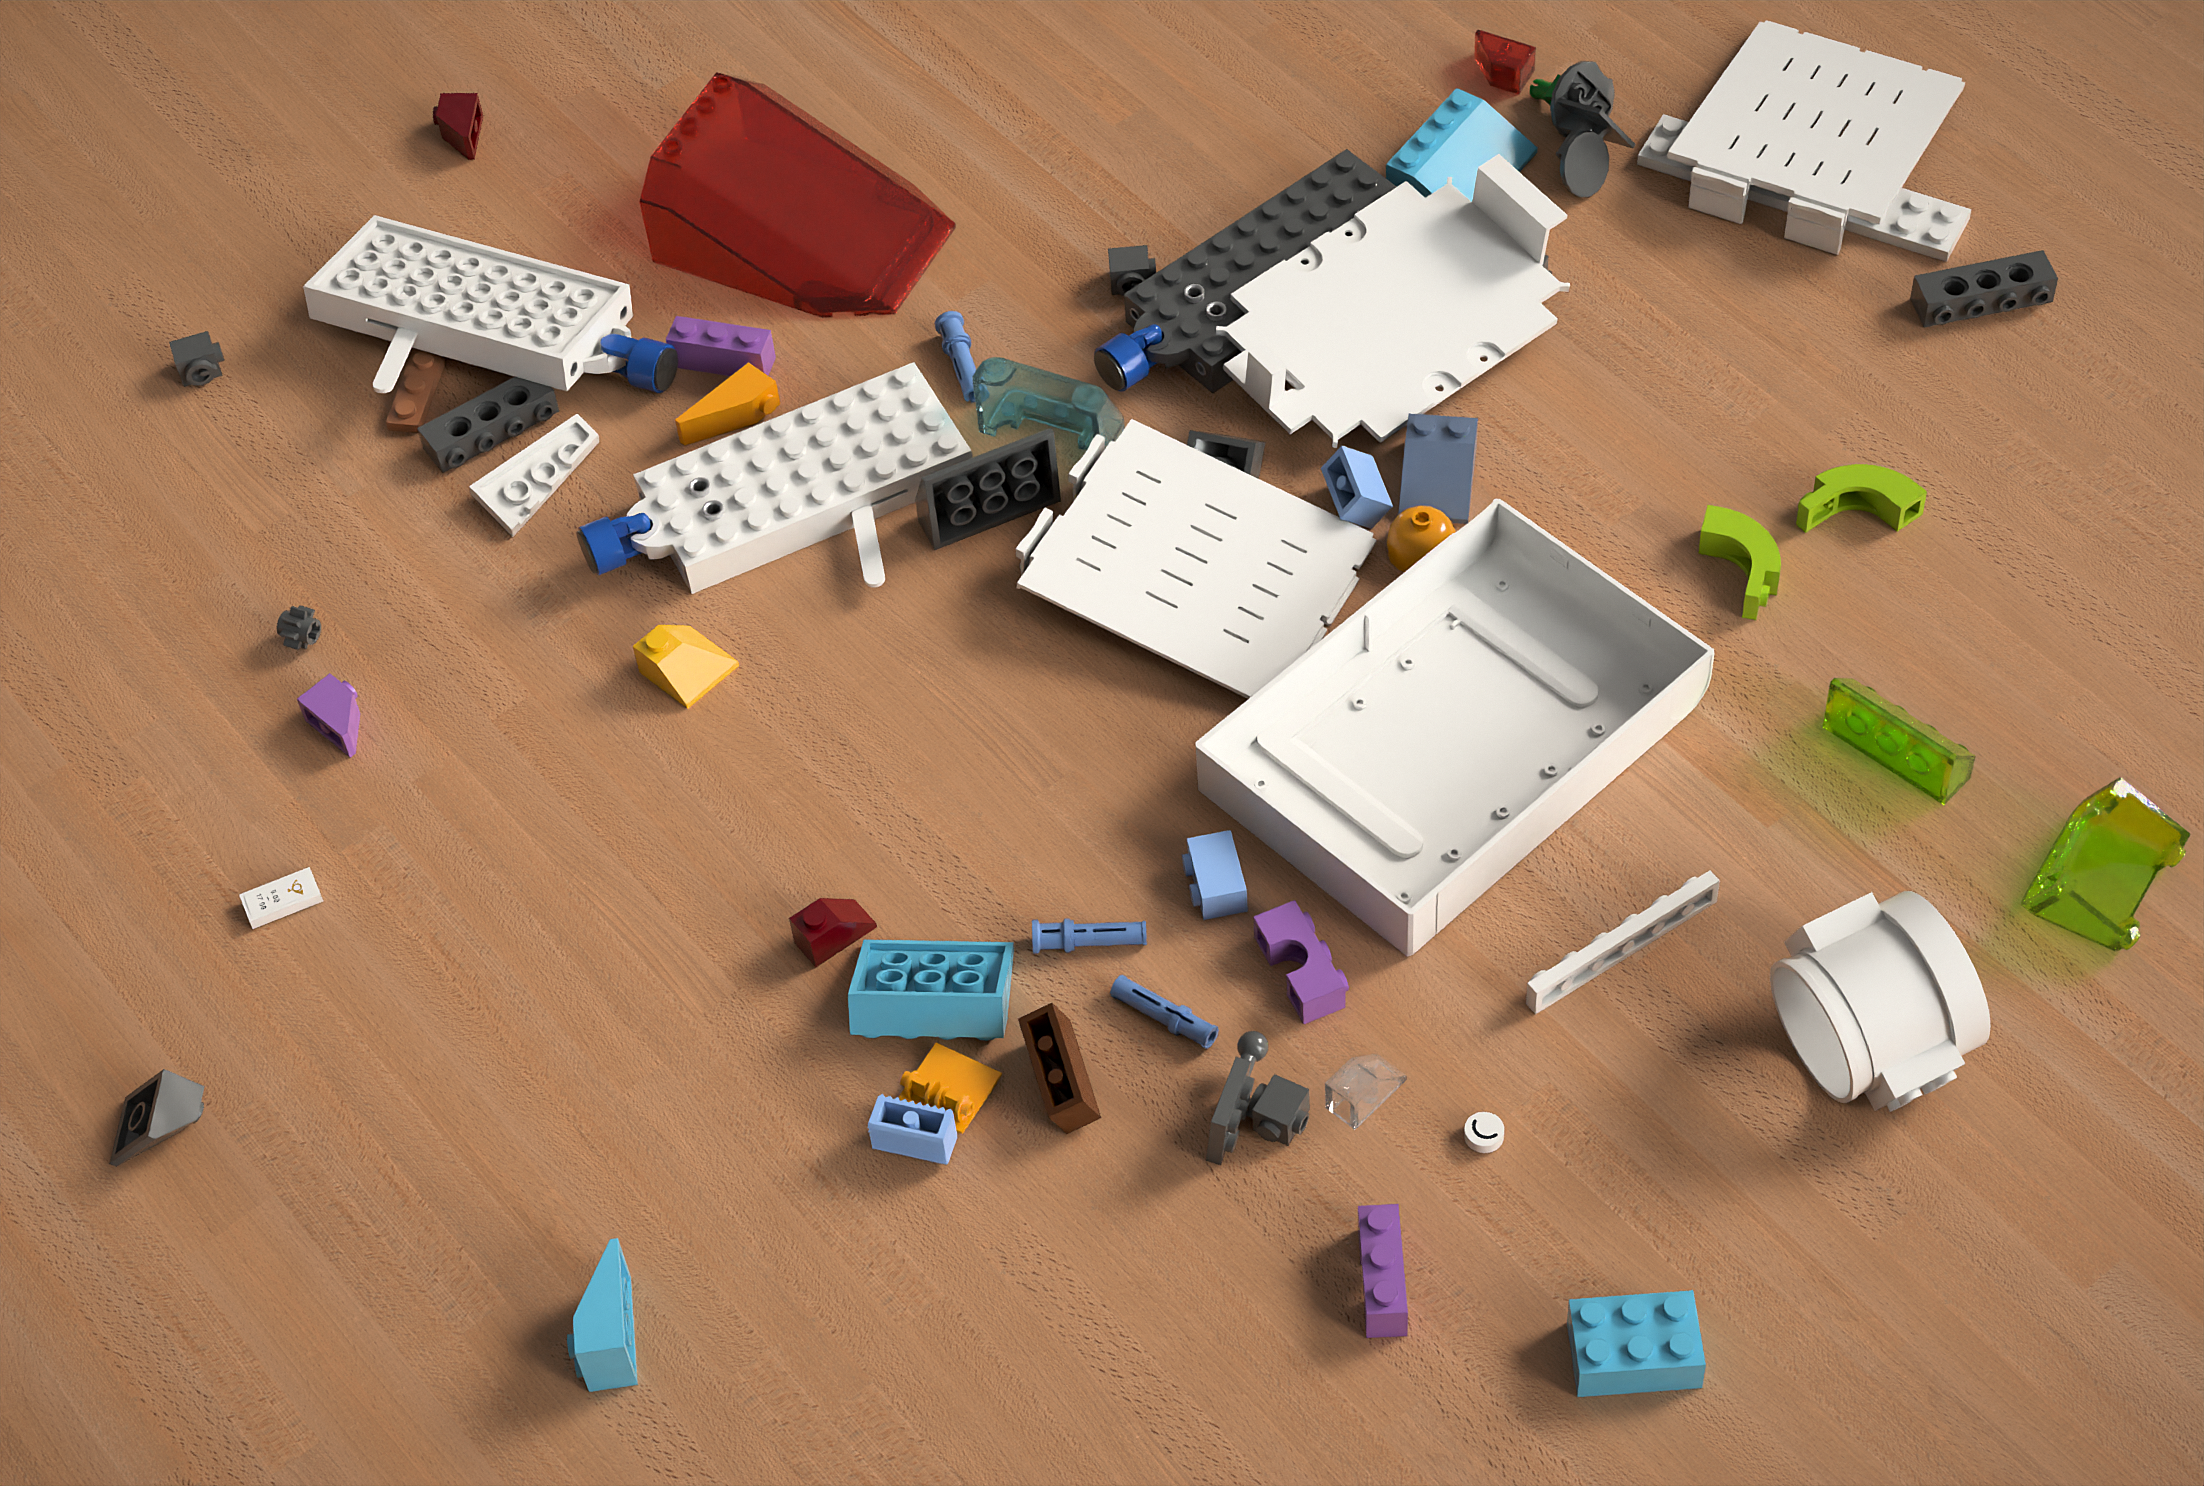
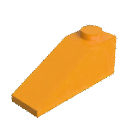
M748 362L675 419L680 443L685 446L758 423L780 405L776 381Z

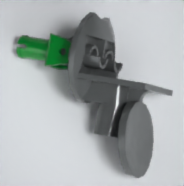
M1580 61L1570 66L1562 75L1557 74L1553 82L1535 79L1533 83L1538 86L1531 85L1529 91L1532 98L1546 101L1550 105L1553 125L1558 133L1565 137V140L1556 152V156L1561 160L1560 173L1563 184L1568 192L1575 196L1590 197L1599 191L1609 171V153L1604 140L1629 148H1634L1636 144L1609 117L1613 109L1615 96L1613 80L1607 78L1602 73L1596 62Z

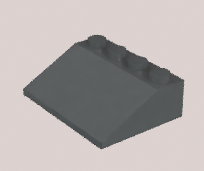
M1052 428L921 478L915 498L918 522L934 550L1061 502L1055 438Z

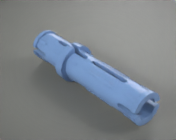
M1120 975L1111 987V997L1117 998L1141 1013L1166 1025L1168 1031L1176 1036L1182 1034L1202 1045L1205 1049L1210 1048L1218 1036V1026L1192 1014L1191 1008L1185 1005L1177 1006L1124 975Z

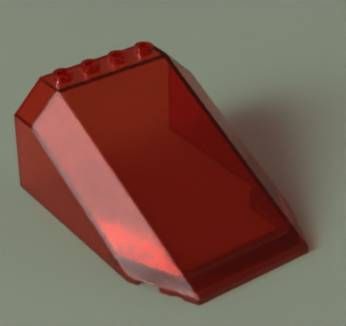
M719 72L715 73L651 155L639 200L654 263L822 318L833 317V312H854L855 316H867L873 313L878 315L896 314L956 228L955 222L913 183L767 85L740 76Z

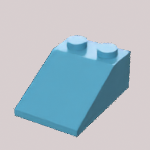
M618 1238L609 1240L573 1316L574 1333L567 1334L569 1357L574 1359L577 1378H584L589 1392L638 1385L631 1275Z

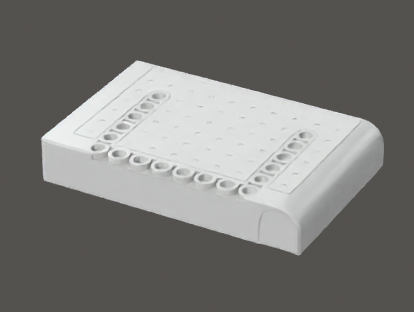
M1494 499L1473 520L1457 532L1452 533L1196 741L1198 790L1408 957L1424 946L1435 934L1440 932L1697 706L1710 684L1714 649L1503 500Z

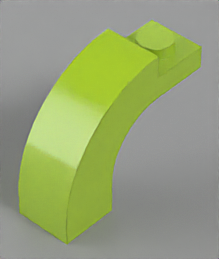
M1868 464L1835 467L1815 476L1813 492L1805 494L1798 503L1796 525L1806 533L1838 512L1862 510L1880 517L1898 532L1923 515L1927 491L1909 477L1889 468Z
M1707 505L1701 529L1698 554L1727 559L1744 571L1748 578V584L1744 598L1742 618L1756 620L1759 606H1767L1769 594L1777 596L1781 570V557L1777 544L1770 533L1749 516L1732 509Z

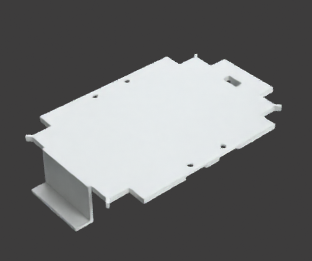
M1500 154L1478 167L1472 202L1452 185V177H1448L1446 185L1426 198L1405 181L1354 214V218L1331 233L1328 231L1312 241L1309 247L1287 261H1281L1231 293L1230 300L1245 315L1227 327L1216 326V335L1226 336L1242 353L1223 365V370L1289 434H1292L1313 420L1333 439L1332 447L1337 448L1338 439L1359 425H1362L1381 443L1407 425L1409 413L1424 414L1557 324L1558 318L1541 303L1559 291L1569 292L1570 283L1558 281L1542 265L1550 229L1567 219L1568 215ZM1351 232L1352 236H1346L1345 233ZM1306 260L1308 264L1304 265L1301 261ZM1485 357L1487 361L1483 362L1480 358ZM1285 379L1295 388L1294 390L1292 388L1288 391L1284 389ZM1442 387L1443 391H1437L1435 388Z

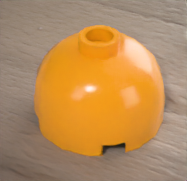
M1419 505L1409 507L1400 512L1390 524L1388 531L1387 549L1390 562L1398 570L1406 572L1442 541L1456 532L1452 521L1441 510L1432 506Z

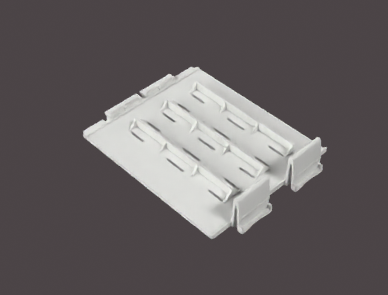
M1771 21L1759 22L1668 150L1667 158L1694 166L1690 178L1692 182L1689 208L1742 224L1750 184L1790 196L1784 238L1838 255L1848 215L1880 225L1883 216L1956 99L1963 91L1965 82H1962V78L1932 69L1924 71L1922 66L1872 51L1860 52L1858 47L1808 32L1800 34L1797 29ZM1819 69L1813 79H1811L1816 70ZM1871 86H1873V88L1871 89V91L1869 92V94L1866 96V94H1867V92L1869 91V89L1871 88ZM1899 94H1901L1900 97H1899V99L1897 100V102H1896L1895 104H1893V103L1895 102V100L1897 99V97L1899 96ZM1764 98H1766L1761 107L1758 109ZM1793 106L1792 110L1790 111V113L1788 114V116L1786 117V119L1783 120V119L1785 118V116L1787 115V113L1789 112V110L1791 109V107ZM1819 115H1821L1820 118L1818 119V121L1816 122V124L1814 125V127L1811 128V127L1813 126V124L1815 123V121L1817 120V118L1819 117ZM1847 123H1849L1848 126L1846 127V129L1844 130L1843 134L1841 135V137H1839V135L1841 134V132L1843 131V129L1845 128V126L1847 125ZM1875 132H1877V133L1875 134V136L1873 137V139L1871 140L1870 144L1867 145L1868 142L1870 141L1871 137L1873 136V134H1874ZM1821 165V167H1820V169L1818 170V172L1816 173V175H1814V173L1816 172V170L1818 169V167ZM1848 174H1850V175L1848 176V178L1846 179V181L1844 182V184H1842V182L1844 181V179L1846 178V176H1847Z
M1131 419L1116 442L1110 441L1106 448L1105 437L1099 434L1095 435L1086 453L1069 472V482L1074 484L1072 489L1074 502L1064 516L1059 515L1054 523L1053 511L1044 508L1031 531L1016 548V557L1021 559V578L1018 580L1016 588H1022L1249 699L1323 639L1327 632L1324 624L1331 626L1360 579L1356 577L1357 571L1352 570L1353 567L1360 569L1377 540L1372 538L1374 534L1342 520L1336 515Z

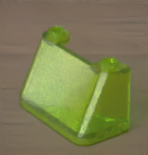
M2119 777L2085 798L2073 810L2023 896L2021 906L2036 917L2115 952L2121 949L2128 950L2138 941L2141 932L2138 931L2140 922L2133 917L2157 872L2166 866L2171 868L2176 866L2185 856L2186 850L2184 846L2191 834L2124 779Z

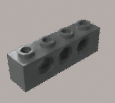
M2044 250L1915 275L1910 300L1923 327L1943 325L1949 322L1978 318L1980 316L2053 302L2058 277Z
M514 377L418 427L417 430L423 449L441 472L444 473L452 468L460 467L465 461L482 452L490 451L495 445L506 439L520 435L525 429L540 421L550 419L559 412V407L552 387Z

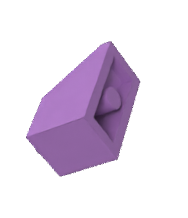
M329 673L297 698L305 721L351 758L356 754L360 711L355 700L358 695L347 681L340 682Z

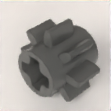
M301 605L298 608L291 606L290 611L285 610L280 615L277 622V633L281 637H285L284 646L299 650L300 647L307 649L308 644L313 645L316 643L321 633V622L313 618L314 609Z

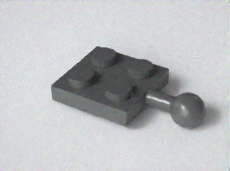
M1248 1031L1238 1040L1237 1050L1241 1057H1235L1211 1120L1206 1161L1221 1165L1226 1151L1233 1153L1240 1132L1237 1129L1240 1120L1245 1121L1247 1117L1246 1113L1255 1078L1250 1077L1255 1062L1262 1060L1268 1052V1041L1260 1032Z

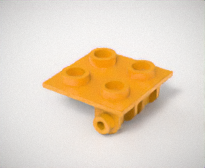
M936 1042L917 1070L904 1072L900 1085L905 1088L898 1098L900 1101L906 1099L907 1102L913 1100L915 1104L921 1102L923 1106L929 1104L930 1108L935 1105L938 1109L944 1107L945 1111L951 1108L954 1114L956 1131L963 1134L1001 1078L1002 1073Z

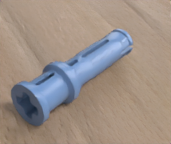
M956 311L945 312L939 315L934 322L936 331L941 334L943 339L941 343L942 349L952 360L965 401L977 402L984 397L985 391L970 353L971 338L963 329L964 319L961 313Z
M1065 918L1063 922L1039 923L1038 919L1032 920L1033 954H1039L1040 950L1064 949L1065 953H1071V951H1075V947L1147 945L1146 921L1074 924V920H1070V918Z

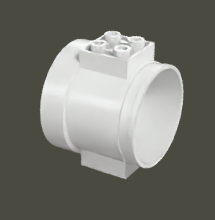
M1903 891L1879 904L1871 892L1803 925L1784 941L1792 957L1783 958L1775 962L1770 970V984L1774 1003L1792 1046L1818 1085L1830 1097L1840 1103H1848L1856 1099L1858 1095L1865 1093L1874 1111L1887 1105L1889 1111L1892 1112L1923 1095L1920 1089L1926 1095L1956 1079L1957 1076L1954 1070L1965 1064L1962 1055L1984 1045L1989 1039L1991 1025L1987 1000L1977 972L1965 948L1938 910L1925 898L1912 891Z

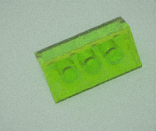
M1834 678L1830 682L1823 721L1824 729L1943 805L1971 778L1976 756L1970 753L1966 747L1951 741L1940 734L1933 726L1924 724L1910 715L1901 706L1894 705L1878 695L1871 687L1864 686L1853 678Z

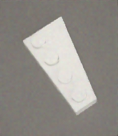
M576 414L470 485V493L514 537L599 443V435Z

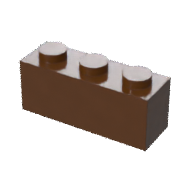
M1053 1003L1018 1018L1048 1118L1066 1134L1101 1119L1071 1020Z

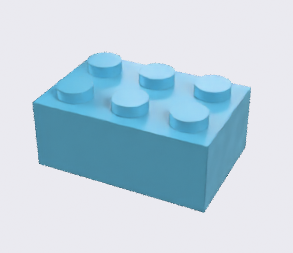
M1693 1290L1569 1299L1567 1329L1577 1397L1702 1388L1706 1362Z

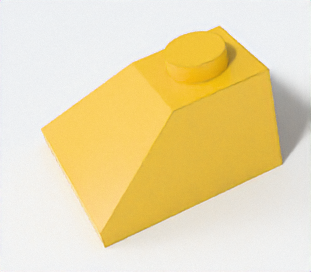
M657 625L633 645L639 673L687 709L739 666L736 659L691 626Z

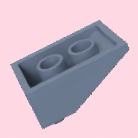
M1409 413L1398 514L1409 507L1419 505L1432 506L1441 510L1452 523L1468 524L1477 449L1478 418Z

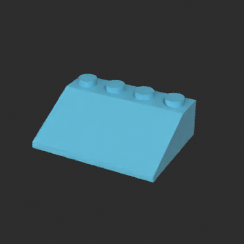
M1456 88L1386 164V179L1397 187L1407 181L1426 198L1446 185L1448 177H1452V185L1472 202L1479 166L1500 154L1520 172L1536 155L1538 147L1485 100Z
M863 940L848 991L850 1035H862L866 1038L900 1036L905 1039L929 1036L939 1037L944 1040H951L957 1037H976L984 1041L1004 1038L1008 1019L1014 942Z

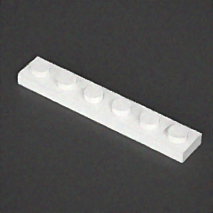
M1710 870L1698 878L1692 877L1688 879L1679 890L1669 896L1663 895L1653 902L1651 907L1640 914L1628 916L1619 927L1609 933L1599 934L1588 946L1580 951L1568 953L1559 964L1551 969L1537 972L1527 983L1526 1005L1535 1014L1539 1013L1717 902L1720 880Z

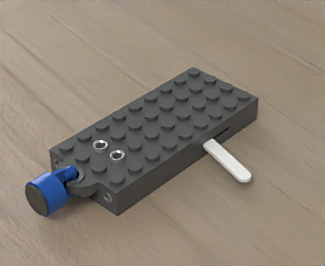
M1348 149L1336 155L1124 294L1126 323L1134 328V333L1130 336L1125 333H1119L1095 349L1094 363L1101 378L1112 389L1123 392L1148 376L1149 368L1157 363L1165 364V369L1179 365L1212 394L1233 381L1223 370V365L1242 353L1226 336L1216 335V326L1227 327L1245 315L1230 300L1231 293L1281 261H1287L1309 247L1312 241L1329 231L1331 233L1354 218V214L1397 186ZM1346 232L1345 235L1352 236V233ZM1303 260L1301 263L1306 265L1308 261Z

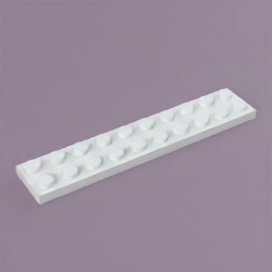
M1663 114L1638 154L1637 165L1691 181V171L1694 166L1667 158L1668 150L1688 122ZM1821 165L1818 167V169L1816 170V172L1814 173V175H1816V173H1817L1818 170L1820 169ZM1848 174V175L1846 176V178L1844 179V181L1842 182V184H1844V182L1846 181V179L1848 178V176H1849L1850 174ZM1750 184L1748 200L1788 212L1787 207L1790 196ZM1901 188L1883 216L1880 225L1848 215L1845 230L1947 262L1970 219L1971 209Z

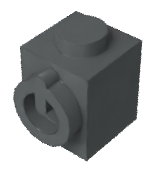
M1147 245L1108 248L1112 295L1124 296L1126 292L1156 273L1155 258H1148Z
M208 331L169 342L174 362L184 387L189 385H205L211 382L213 378L223 376L219 362H223L225 359L219 342L212 343Z
M1275 1074L1268 1085L1264 1083L1258 1085L1252 1095L1246 1116L1253 1118V1131L1257 1132L1267 1141H1278L1289 1146L1295 1134L1301 1135L1309 1120L1308 1112L1310 1110L1309 1089Z

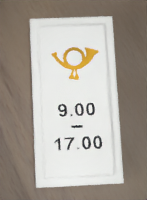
M310 867L239 894L252 929L323 902Z

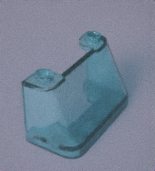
M1000 357L984 360L972 376L980 433L995 437L997 428L1008 424L1011 425V428L1017 430L1022 420L1026 418L1079 434L1078 448L1087 450L1096 434L1105 437L1106 448L1110 441L1116 442L1125 429L1123 414L1103 389L1096 385Z

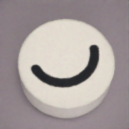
M1489 1112L1475 1113L1465 1123V1142L1476 1152H1493L1503 1143L1504 1124L1495 1114Z

